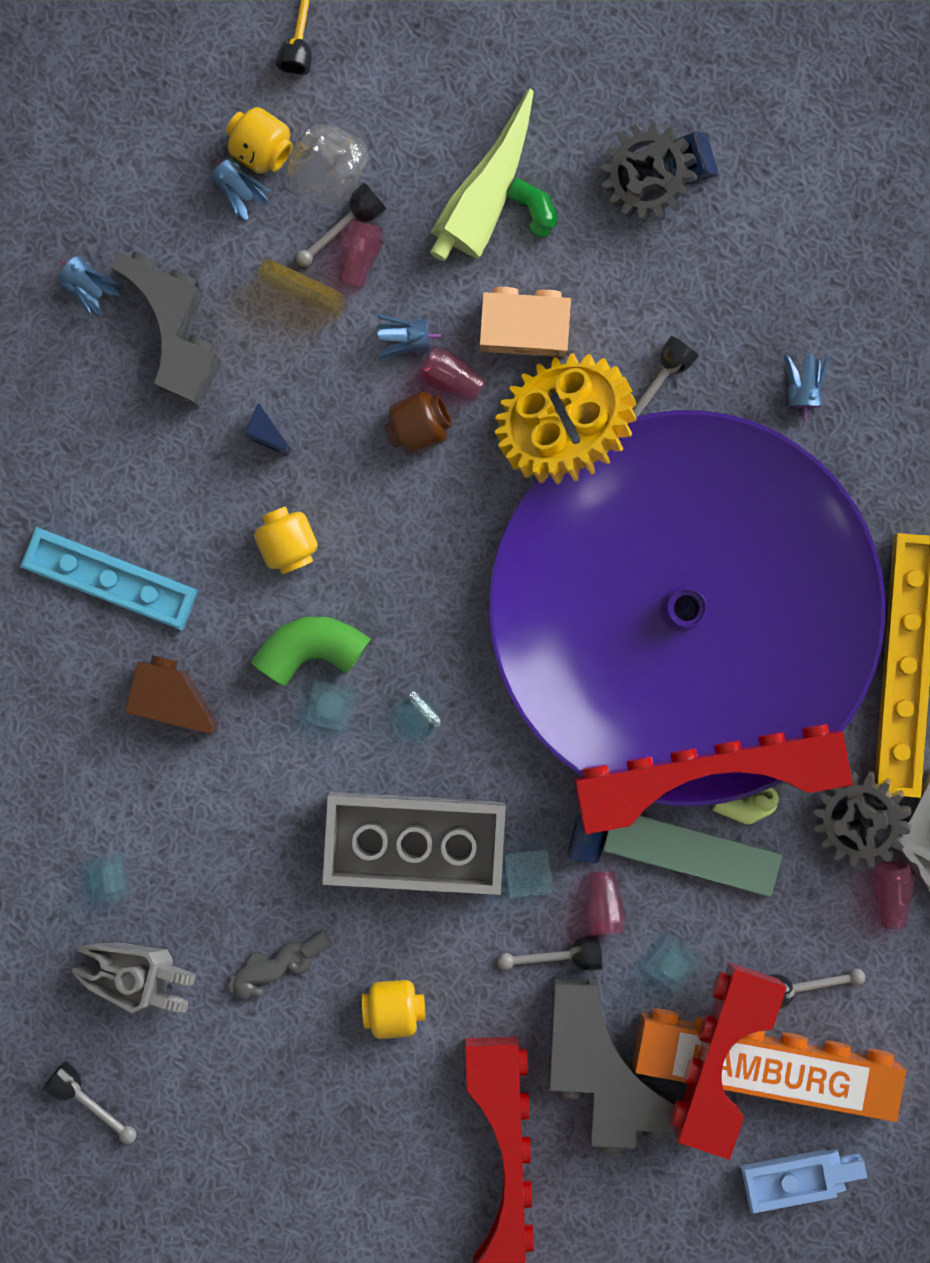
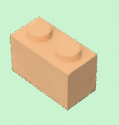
M512 287L492 288V293L483 292L480 352L565 358L568 351L571 298L561 297L562 293L556 290H537L535 296L518 295V289Z

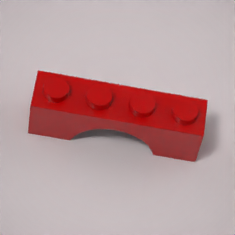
M728 962L725 973L718 972L712 988V997L716 998L711 1015H704L698 1031V1040L702 1041L697 1058L691 1057L686 1066L684 1083L688 1084L683 1101L676 1100L670 1116V1126L674 1127L673 1132L678 1143L728 1160L731 1159L744 1115L724 1092L722 1084L723 1064L730 1049L741 1038L754 1032L773 1030L787 988L778 978Z

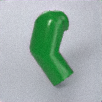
M516 177L508 191L507 198L529 208L532 221L528 227L533 235L540 238L548 237L552 227H556L558 219L551 197L545 191Z

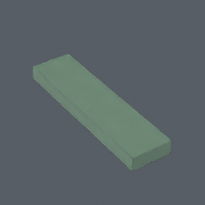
M642 815L629 827L608 830L602 848L605 852L769 897L772 896L783 856L777 852Z

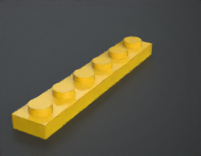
M896 533L893 534L874 783L881 784L886 778L891 779V784L888 790L892 794L902 790L906 797L921 798L930 686V536Z

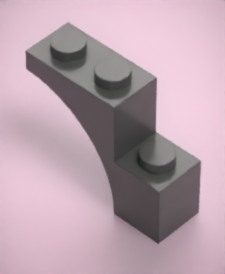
M117 252L110 268L118 277L131 283L146 296L159 324L162 351L154 384L160 390L200 407L221 360L212 352L214 345L194 335H190L188 341L184 340L204 297L199 289L195 287L197 281L174 269L170 275L155 269L157 263L154 260L140 253L133 252L131 257Z

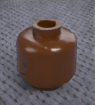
M420 391L390 406L389 423L385 424V432L395 448L401 446L407 453L418 455L442 444L447 439L448 428L452 427V419L440 396L433 397L426 391Z

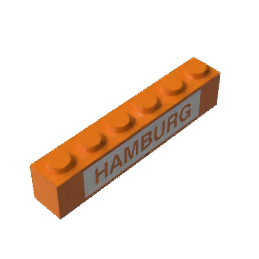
M654 1008L652 1015L641 1013L632 1059L635 1073L684 1082L688 1061L691 1057L697 1058L702 1041L698 1040V1031L703 1017L697 1016L694 1023L678 1020V1013L666 1009ZM758 1031L736 1042L725 1058L722 1068L724 1090L897 1122L906 1069L894 1060V1054L890 1052L868 1049L867 1055L853 1053L851 1052V1046L836 1041H825L824 1047L807 1044L808 1038L798 1034L784 1032L781 1039L764 1036L765 1031Z

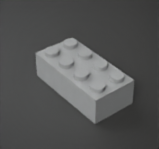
M331 792L327 797L322 885L501 895L505 802Z

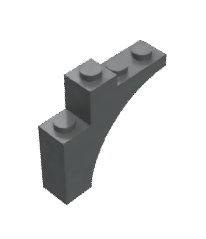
M553 977L548 1070L550 1091H557L559 1097L569 1099L582 1098L584 1093H591L588 1136L591 1146L598 1147V1150L602 1153L622 1154L625 1148L636 1149L637 1131H643V1135L648 1138H668L669 1133H674V1127L670 1126V1116L673 1106L679 1098L669 1095L655 1087L640 1074L635 1073L634 1068L629 1065L618 1051L604 1022L599 997L600 986L597 979Z

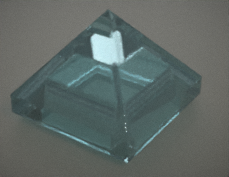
M415 691L406 696L390 712L419 744L443 723L434 703Z

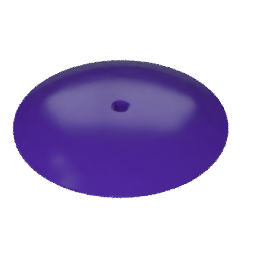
M673 410L649 413L638 416L636 421L628 423L632 432L631 437L618 438L623 450H609L607 452L610 459L609 464L599 460L594 462L595 473L593 475L583 468L579 470L578 481H573L569 473H564L560 484H556L549 474L543 483H539L536 479L525 493L509 520L500 541L493 566L489 593V621L492 645L508 694L521 717L536 737L557 758L575 772L583 776V768L608 764L609 771L627 768L626 760L652 756L653 763L671 760L670 752L689 748H696L697 755L715 752L713 744L732 740H740L741 747L759 744L757 736L775 732H784L785 739L803 736L801 728L818 724H828L829 731H843L852 720L866 696L882 649L885 628L883 574L875 543L854 500L839 480L816 457L799 444L775 430L754 421L729 414L702 410ZM680 596L690 598L695 605L694 616L688 621L679 619L674 612L675 601ZM743 772L712 774L688 781L666 792L654 803L670 806H704L727 803L750 797L770 789L783 781L766 775Z

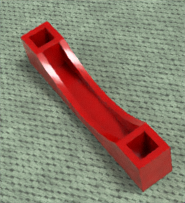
M818 724L801 728L803 736L785 739L784 732H775L757 736L759 744L741 747L740 740H732L713 744L715 752L697 755L696 748H689L670 752L671 760L653 763L652 756L626 760L627 768L609 771L608 764L583 768V776L573 778L582 829L585 834H592L629 827L647 807L666 792L688 781L712 774L743 772L766 775L782 780L806 793L851 786L853 782L843 732L837 730L829 731L828 724Z
M517 1036L465 1038L467 1092L481 1107L494 1129L504 1166L503 1193L497 1215L486 1238L473 1254V1263H526L525 1252H534L533 1224H524V1208H532L531 1180L523 1181L522 1164H531L530 1136H521V1120H529L528 1092L520 1093V1076H528L527 1049H519Z

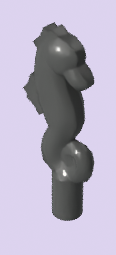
M322 930L303 943L295 941L285 943L279 949L274 959H269L268 954H262L259 951L257 953L252 952L250 959L246 962L247 966L242 968L236 975H231L230 983L227 986L230 988L229 992L234 993L241 999H248L251 996L262 997L264 994L263 989L254 984L275 981L281 978L287 968L294 974H303L309 969L311 958L331 946L332 943Z

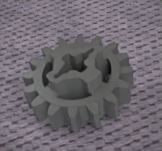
M651 123L648 133H644L637 124L633 126L634 137L628 139L622 133L618 135L619 142L621 143V147L618 150L611 147L607 148L606 152L613 158L612 163L601 165V170L610 175L611 178L604 181L602 186L606 191H616L609 201L615 207L624 203L622 213L630 218L638 210V217L642 222H647L650 212H654L660 220L665 219L664 208L670 206L678 212L680 210L679 203L677 202L680 195L686 198L691 197L692 193L685 185L686 182L696 181L697 175L693 171L688 170L687 167L697 161L692 153L683 154L689 147L684 138L674 142L676 132L673 128L668 127L661 135L660 127L656 123ZM649 145V147L646 150L633 153L635 150L643 146ZM671 153H673L676 160V177L670 173L668 167L672 159L670 157ZM635 166H639L642 169H652L654 167L663 180L657 177L652 178L651 176L644 178ZM623 169L628 171L630 179L626 187L628 189L627 192L622 181ZM663 191L666 192L664 195L657 199L649 200L651 195Z
M853 771L851 772L853 785L833 789L835 793L830 790H824L821 793L820 798L827 805H817L814 809L816 816L824 818V820L819 821L815 825L814 830L819 833L826 832L827 836L821 846L827 848L834 845L837 848L834 859L837 861L846 854L851 856V867L856 868L860 858H866L869 867L873 868L876 865L878 855L887 862L892 860L893 852L891 846L898 850L904 848L906 841L899 834H910L912 825L902 821V819L910 816L911 807L899 806L898 803L903 799L904 792L900 790L892 794L888 790L891 779L886 778L881 784L874 783V772L869 771L865 781H860L857 773ZM868 794L878 797L884 803L879 804L878 802L870 798ZM847 796L848 809L834 814L838 801ZM858 810L862 812L864 818H872L867 830L866 827H863L861 820H854ZM892 824L890 834L878 843L877 831L887 828L888 825ZM842 835H846L855 841L857 845L849 842Z

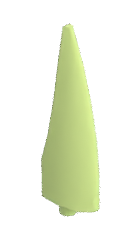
M531 88L522 97L491 149L446 203L430 232L438 237L430 251L431 255L435 258L445 261L453 247L477 259L482 255L504 207L519 164L534 92Z

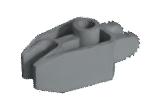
M117 942L79 946V952L98 960L100 963V969L89 966L73 968L72 973L88 990L132 1014L152 1009L155 1006L177 1013L186 1012L189 1002L180 996L166 993L165 990L168 981L180 986H192L196 975L193 972L172 966L173 959L168 949Z

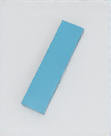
M38 527L35 528L20 566L23 569L179 630H184L199 592L197 589Z

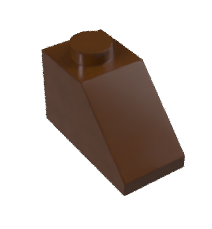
M152 655L150 663L138 661L125 713L204 733L213 734L217 732L218 722L188 672L176 669L178 661Z

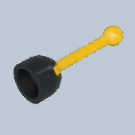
M301 0L294 38L284 41L278 50L276 66L283 72L298 75H307L310 72L312 51L308 43L302 40L310 0Z

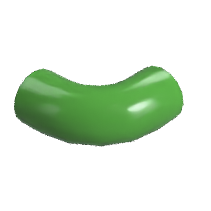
M304 616L281 625L261 645L250 662L265 675L284 686H287L298 668L304 662L311 659H322L329 662L347 675L365 651L371 638L355 627L332 617Z

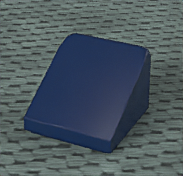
M694 131L678 138H684L689 144V147L683 154L692 153L697 161L687 167L688 170L693 171L697 175V180L686 182V184L719 175L707 134ZM671 153L670 157L672 159L668 167L670 173L676 177V160L673 153Z
M257 404L245 430L246 436L251 441L285 456L289 455L291 447L262 406Z
M580 814L577 815L567 850L570 859L578 862L597 863L600 860L607 831L585 834L582 829Z

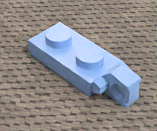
M824 1149L740 1166L750 1213L753 1214L837 1198V1193L846 1191L845 1182L867 1178L864 1160L859 1153L839 1157L837 1149L828 1151Z

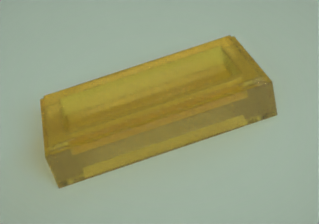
M264 259L258 270L262 282L339 318L346 306L343 293L273 260Z

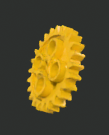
M574 353L570 354L566 364L561 365L556 356L553 357L551 368L547 370L540 363L537 364L536 376L531 377L528 374H522L521 376L525 384L522 387L510 386L509 389L514 398L501 400L500 404L505 413L498 414L495 417L500 425L495 430V434L500 441L498 446L504 456L508 459L514 470L519 468L525 478L530 477L534 473L539 483H543L550 474L555 483L560 484L564 473H569L573 481H578L579 470L583 468L593 475L595 473L594 462L599 460L609 464L610 459L607 452L609 450H623L618 438L631 437L632 432L628 423L636 421V416L632 410L636 406V401L631 393L632 389L626 377H622L617 366L610 368L604 358L595 364L591 354H587L579 363ZM557 393L580 437L578 444H573L550 398L551 394Z

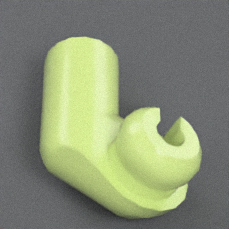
M770 788L750 797L727 803L713 804L712 811L750 825L771 815L777 808L779 796L775 789Z

